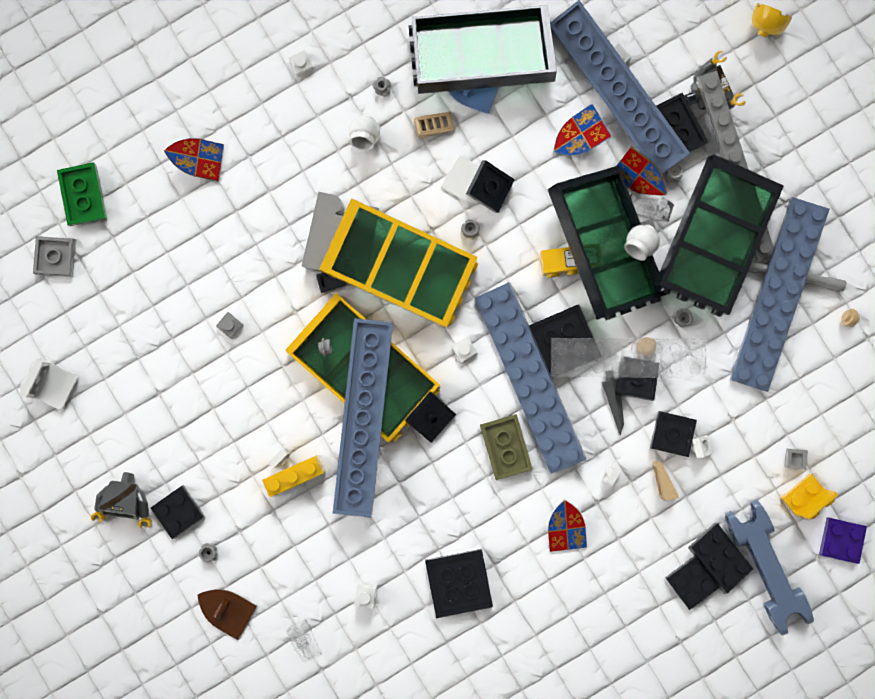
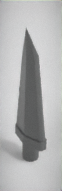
M612 370L605 371L606 381L601 383L619 435H621L624 426L621 395L615 394L617 378L614 379Z

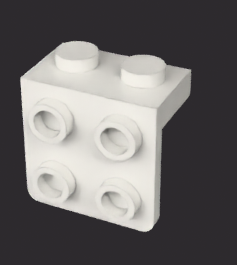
M36 359L29 367L27 378L20 385L21 391L19 395L25 398H35L56 409H63L78 379L77 375L46 360Z

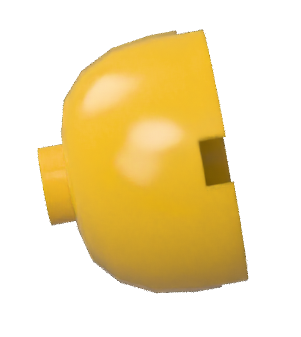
M757 3L752 14V24L754 28L759 30L758 35L768 38L769 35L777 36L783 33L790 24L792 16L788 14L786 16L781 15L782 11Z

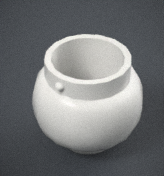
M369 115L354 118L348 129L350 144L358 150L367 151L373 149L374 144L380 138L378 122Z
M650 225L635 226L627 235V242L624 248L633 258L645 260L648 256L653 255L659 247L660 239L657 230Z

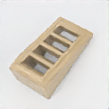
M451 111L414 118L418 139L455 131ZM443 118H447L449 127H445ZM438 119L440 121L441 128H437L436 120ZM430 121H432L433 128H434V129H432V130H430V126H429V122H430ZM422 123H425L426 131H423Z
M653 461L660 499L667 501L679 498L663 464L660 461Z

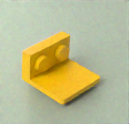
M808 474L785 493L781 499L795 516L809 520L816 518L822 508L835 502L834 498L838 494L836 491L824 489L813 474Z

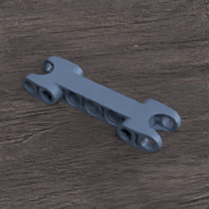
M755 499L750 502L752 515L747 522L741 523L732 511L725 513V519L735 544L738 547L747 546L771 600L763 603L764 608L776 630L784 636L788 634L787 619L792 613H798L806 624L814 622L810 604L800 587L791 589L767 536L775 532L774 526L761 503Z

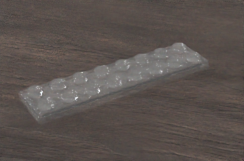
M551 338V377L707 378L706 339Z

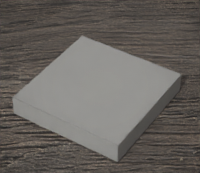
M36 236L33 274L73 277L76 239Z

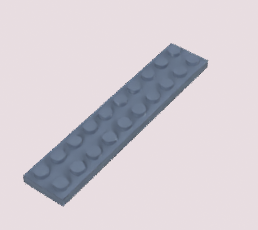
M580 0L576 1L550 22L554 33L635 146L659 168L662 174L690 155L688 149Z
M795 197L790 198L730 380L766 392L769 391L830 210L829 208Z
M508 282L475 297L550 474L585 461L587 459L511 283Z
M354 318L332 514L372 518L393 322Z

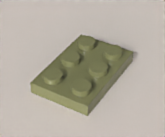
M517 414L480 424L495 480L533 470Z

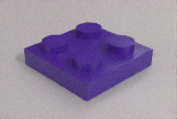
M826 517L819 555L860 564L867 526Z

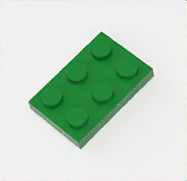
M92 162L57 170L68 226L71 227L107 219L96 163Z

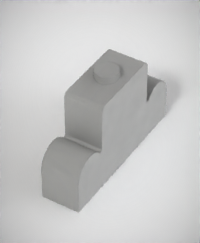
M318 191L301 265L305 269L321 272L319 268L343 216L341 215L345 210L344 203L336 195ZM357 219L353 220L338 253V257L353 258L355 247L360 245L361 235H359L361 224Z

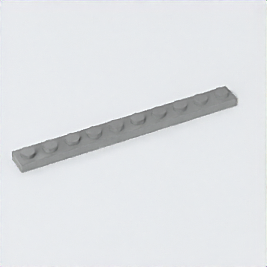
M717 71L698 77L699 88L722 158L748 169ZM728 175L742 220L757 226L763 212L755 187ZM768 227L754 256L755 260L772 255L774 246ZM746 229L750 242L754 232Z

